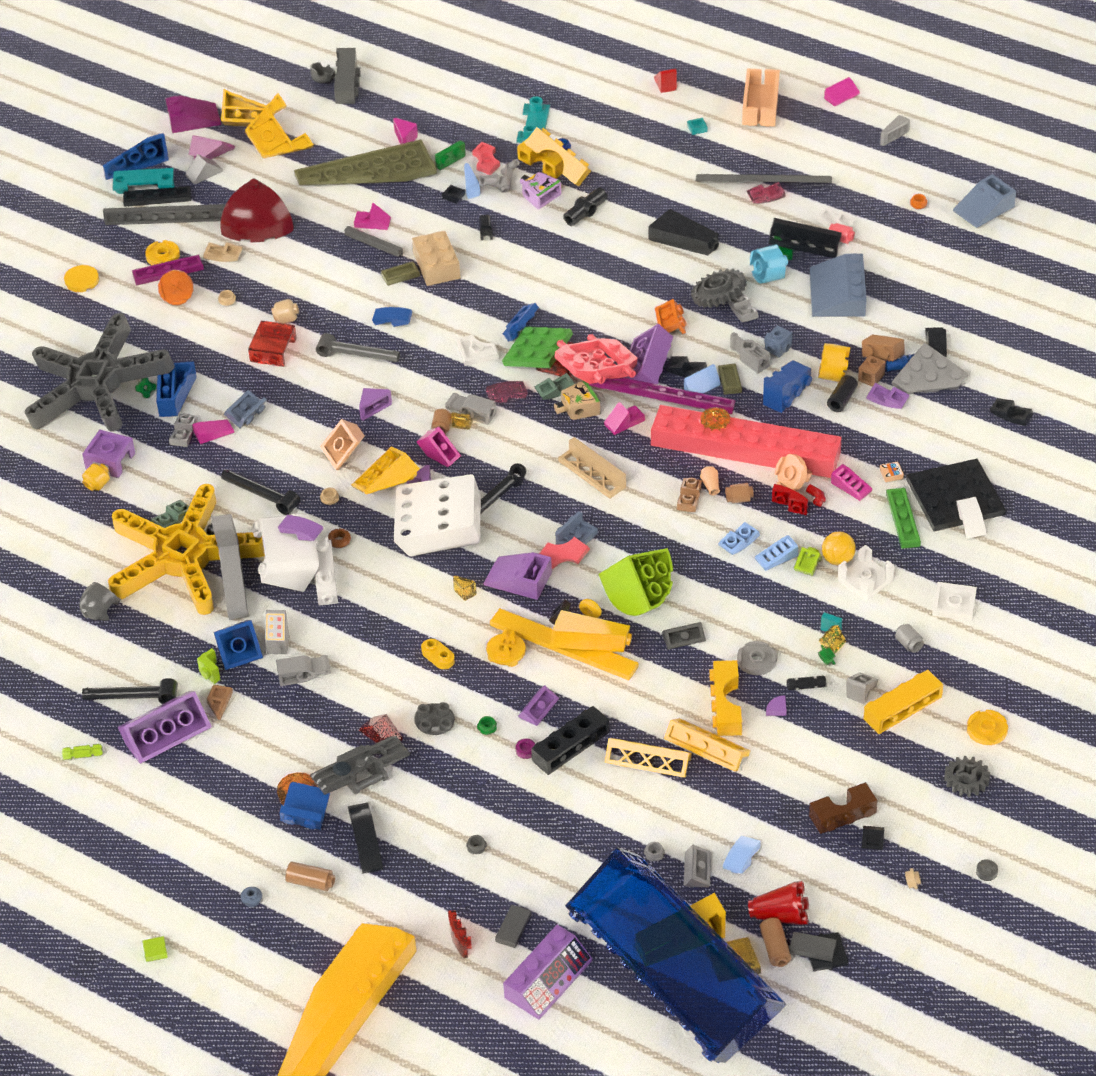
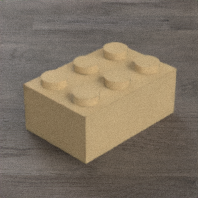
M446 231L412 238L413 254L427 286L460 279L459 261Z

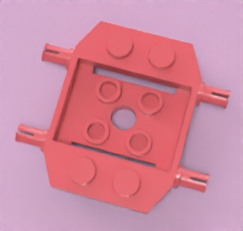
M589 334L587 337L588 341L569 345L563 340L557 342V346L560 348L555 351L554 358L575 377L589 384H603L607 378L618 379L628 376L632 378L636 375L633 369L637 365L638 358L617 339H598L593 334Z

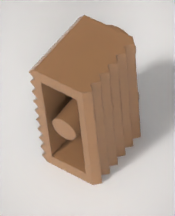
M872 334L870 337L868 336V338L862 340L863 357L871 355L893 362L905 354L904 339Z

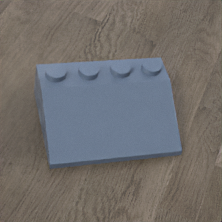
M843 254L810 267L812 317L866 316L863 254Z

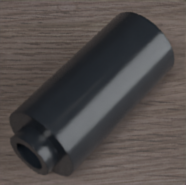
M844 375L827 400L829 409L834 412H842L858 387V382L854 377Z

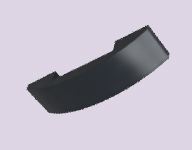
M368 802L347 806L362 874L383 870Z

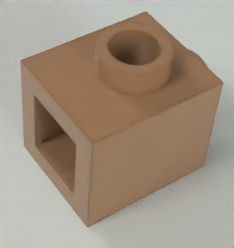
M869 355L859 367L858 381L873 387L885 375L886 361Z

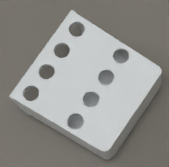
M464 475L396 485L394 542L411 557L479 543L481 497L474 476ZM406 503L412 504L409 508H402ZM407 516L412 517L410 521L402 522L403 518ZM406 530L411 531L407 536L401 535Z

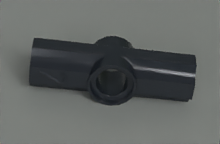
M599 187L586 197L580 196L575 201L574 207L563 214V219L567 225L573 226L585 216H593L597 207L607 200V193L603 188Z

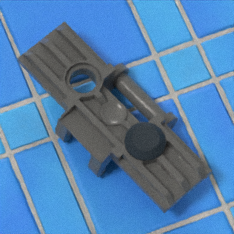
M394 735L372 746H369V744L366 746L361 745L337 756L335 763L310 774V777L324 795L346 785L356 795L360 793V790L381 780H388V774L384 767L409 756L410 752ZM382 754L383 757L374 758L373 755ZM367 769L372 774V776L356 783V774Z

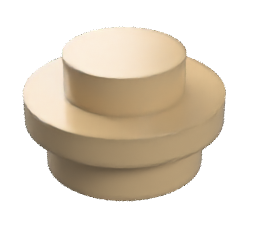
M223 290L219 294L218 301L221 305L229 306L236 301V296L231 290Z
M325 488L320 495V500L326 505H332L339 500V494L334 488Z
M910 868V871L905 872L909 889H918V884H921L919 872H914V869Z

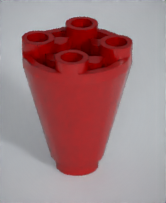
M792 882L754 897L753 900H749L748 910L750 917H755L759 920L778 918L781 923L794 925L808 924V914L805 910L809 909L808 897L803 896L805 893L804 882Z

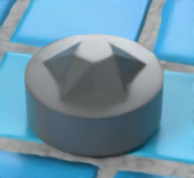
M981 860L977 864L976 874L983 881H992L997 877L998 866L992 860Z

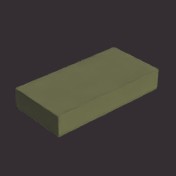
M412 261L382 270L381 276L387 286L419 277L420 272Z
M736 363L718 365V373L724 395L742 393Z

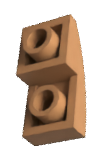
M683 478L677 510L696 512L702 480Z

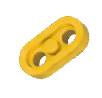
M427 639L422 643V655L436 667L449 669L454 665L453 652L436 639Z

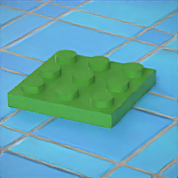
M525 327L502 362L504 366L551 368L556 361L554 358L555 351L560 348L557 346V342L563 340L567 344L573 335L572 330L567 328Z

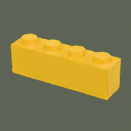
M929 670L921 674L919 673L890 692H885L878 699L868 702L864 706L863 719L878 734H881L942 698L943 684Z

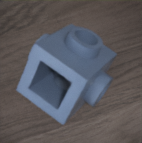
M777 325L764 338L765 350L780 358L792 346V332Z

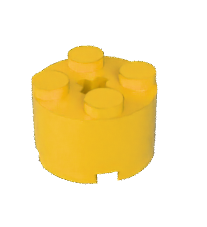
M825 343L818 378L839 382L845 375L843 370L847 371L849 360L845 358L849 357L850 347Z

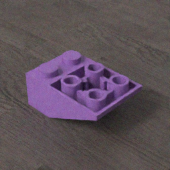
M534 552L499 556L483 584L538 600L552 574L551 557Z

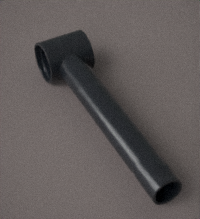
M515 463L510 467L508 475L481 499L480 515L512 486L518 487L523 483L526 475L525 466Z
M225 469L221 474L222 480L276 503V508L283 515H289L301 502L300 497L294 491L289 490L283 495L228 469Z
M165 678L160 681L159 686L87 687L82 689V699L90 701L98 699L158 698V701L164 704L176 698L178 683L174 679Z

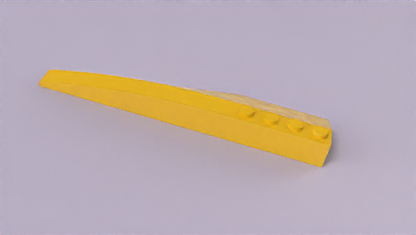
M360 924L315 984L278 1076H326L416 953L415 936L396 927Z

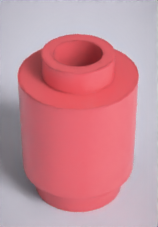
M832 223L829 227V230L841 232L839 242L848 244L850 241H853L855 236L853 227L839 223Z

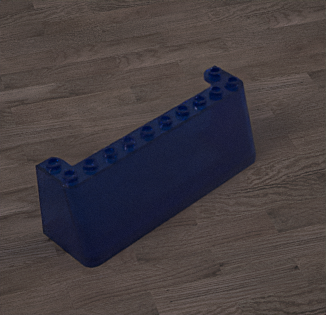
M617 847L565 905L570 911L568 913L569 916L576 922L588 923L592 928L591 932L598 939L602 938L607 943L605 947L612 954H617L621 958L620 963L628 970L632 969L636 973L634 977L642 985L646 984L651 989L649 993L658 1001L662 1000L665 1004V1010L672 1016L676 1015L681 1020L679 1024L686 1031H691L695 1035L694 1040L703 1049L702 1055L710 1062L726 1063L786 1006L783 999L641 856Z

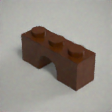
M866 782L847 789L846 805L833 803L829 796L810 803L809 817L820 834L833 831L838 827L852 824L859 819L871 817L877 813L878 800Z

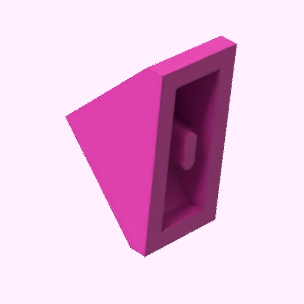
M393 118L394 132L399 143L415 141L418 137L417 124Z

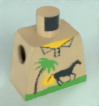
M585 381L562 390L561 402L554 403L557 414L567 412L572 420L600 415V401L591 386H589V383Z

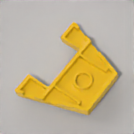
M279 93L274 96L273 100L265 106V109L245 129V133L262 158L310 149L314 145L306 133L290 141L273 115L286 108V103Z

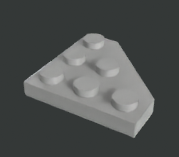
M924 342L894 378L892 385L907 394L923 391L924 393L938 392L944 389L957 390L969 373Z

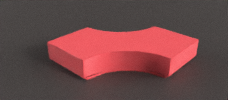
M481 142L472 151L473 156L479 160L477 163L478 171L492 175L500 167L499 160L493 156L496 152L494 146Z
M573 537L569 542L561 545L548 542L539 554L551 557L552 569H554L558 564L567 561L579 564L590 548Z

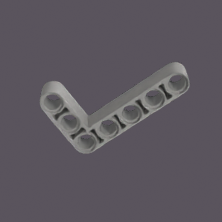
M226 514L212 517L213 530L219 548L228 618L233 620L249 617L239 543L232 515Z

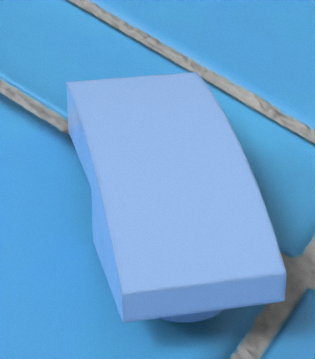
M744 522L735 532L730 531L718 545L734 555L749 546L760 534L758 530Z
M741 836L728 853L723 863V869L742 874L751 865V857L760 849L761 841Z

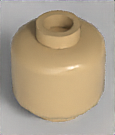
M290 299L276 302L274 308H272L273 318L280 324L295 321L299 313L298 305L296 303L293 304Z

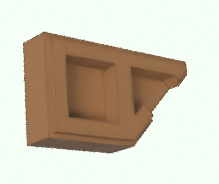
M213 684L207 697V704L216 718L221 720L233 694V689Z

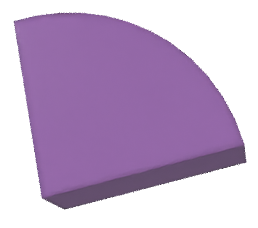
M785 695L776 697L768 703L766 716H786Z

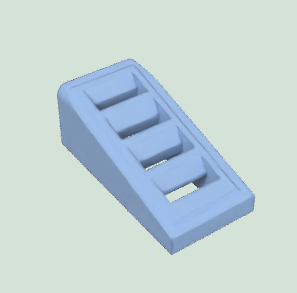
M465 163L468 199L480 196L479 181L470 165Z
M787 535L756 555L755 559L767 571L797 557L798 545Z

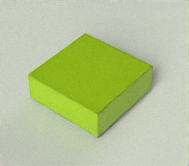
M164 936L142 940L146 962L168 958Z

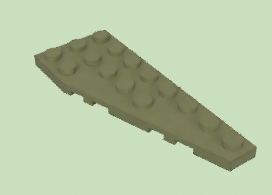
M422 139L294 170V175L299 185L406 182L437 174V168Z

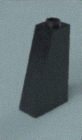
M671 209L648 226V240L707 256L717 250L719 246L718 233Z

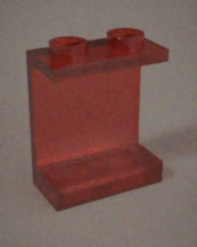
M261 320L248 348L250 362L284 367V352L288 343H295L297 339L295 325Z

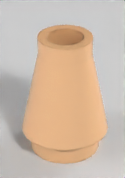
M712 466L703 468L700 478L709 494H718L720 492L718 471Z

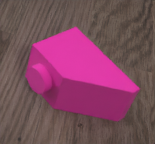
M440 427L427 431L417 441L427 457L446 467L451 466L461 456Z

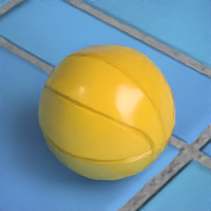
M840 531L828 535L822 544L823 557L827 562L839 566L843 561L847 563L851 561L856 552L853 538L849 534Z

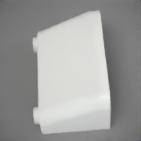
M293 514L294 516H299L311 520L310 515ZM287 515L259 518L257 521H254L251 531L254 537L260 538L262 536L265 560L263 563H260L258 568L261 583L304 592L319 565L315 540H298L296 534L280 533L278 526Z

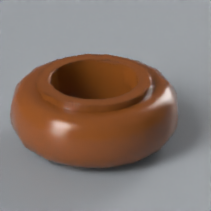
M339 528L332 530L328 535V539L331 540L332 547L343 548L350 543L351 535L347 530Z

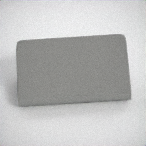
M692 845L686 850L684 886H710L711 851L696 845Z

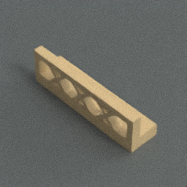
M575 437L569 440V450L558 457L560 463L609 499L626 488V474ZM573 456L577 461H568L567 459ZM579 467H588L590 471H582ZM592 476H600L603 480H594ZM605 485H613L615 488L609 491L605 488Z

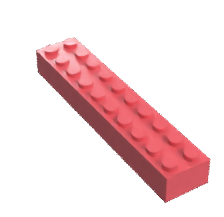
M660 405L651 428V446L776 468L781 457H786L788 454H796L805 461L806 467L812 472V475L831 478L832 472L836 470L841 453L842 437L665 405Z

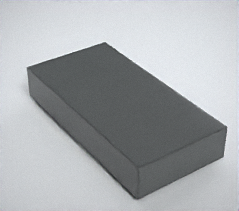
M511 905L495 937V942L516 948L532 916V911Z
M793 931L789 951L790 954L832 962L836 940Z

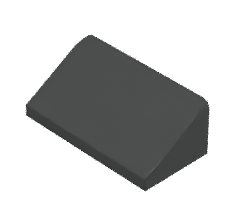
M701 622L662 631V637L668 650L706 641Z

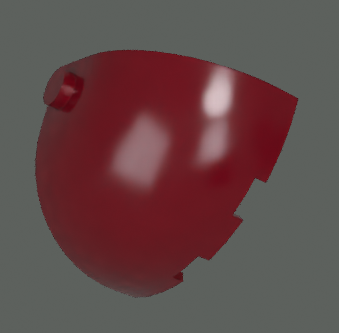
M255 178L245 183L233 193L225 205L220 223L221 235L235 241H240L241 239L250 240V243L265 242L264 239L272 237L278 239L294 231L291 215L282 199L270 187Z

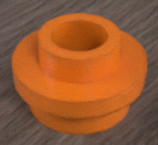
M915 194L910 200V205L915 209L925 208L927 206V199L923 194Z

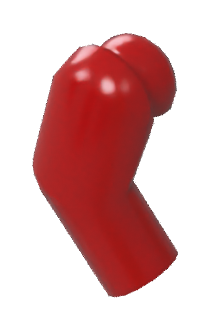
M811 484L808 485L806 493L815 497L812 501L813 504L821 507L823 502L825 503L826 501L824 492Z

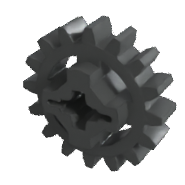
M964 756L963 760L956 757L955 762L949 761V766L945 768L944 781H947L946 786L952 787L953 793L959 791V796H962L963 793H967L968 797L971 796V793L978 796L979 790L985 792L986 786H989L990 772L988 771V766H982V760L976 762L975 757H972L971 760L967 756Z

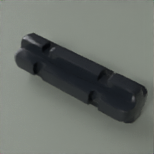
M824 675L817 676V678H814V676L799 677L798 680L788 678L786 686L788 690H796V688L799 690L812 689L815 686L823 688L826 687V678Z

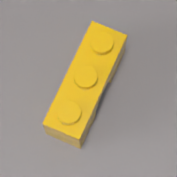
M526 140L517 146L518 160L530 166L535 162L542 161L543 173L555 179L562 175L564 162L559 153L548 152L541 156L525 144Z

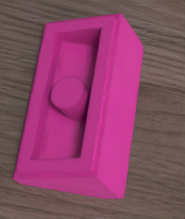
M848 77L824 90V99L833 106H837L859 95L860 91L852 79Z

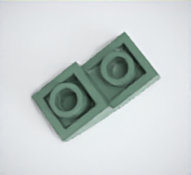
M178 500L167 505L165 513L152 518L151 522L164 528L179 524L183 521L189 506L182 500Z

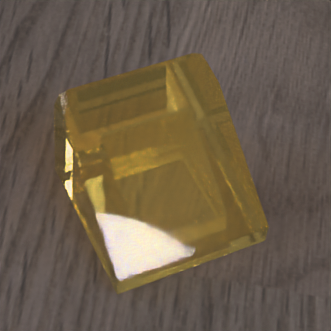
M451 413L452 428L470 430L473 422L470 415Z
M456 575L453 576L454 591L464 601L477 594L475 581Z

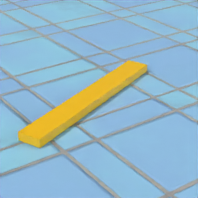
M501 608L490 620V626L502 631L507 629L508 633L514 631L520 638L626 680H630L639 667L638 662L610 651L550 647L552 628Z

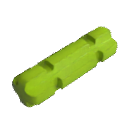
M93 744L91 747L90 745L74 746L73 749L71 747L62 748L64 760L72 759V757L75 759L91 757L93 754L94 756H101L103 753L101 744Z

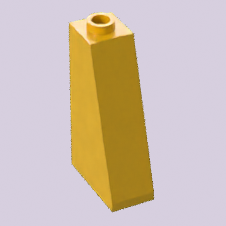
M561 610L552 629L550 647L624 652L626 645L630 646L632 634L629 633V625Z

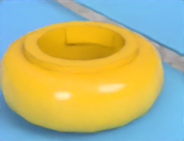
M583 599L580 602V611L585 616L594 618L601 616L602 610L595 601Z

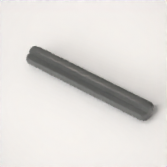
M347 226L344 229V234L350 238L396 257H400L403 254L402 247L351 226Z

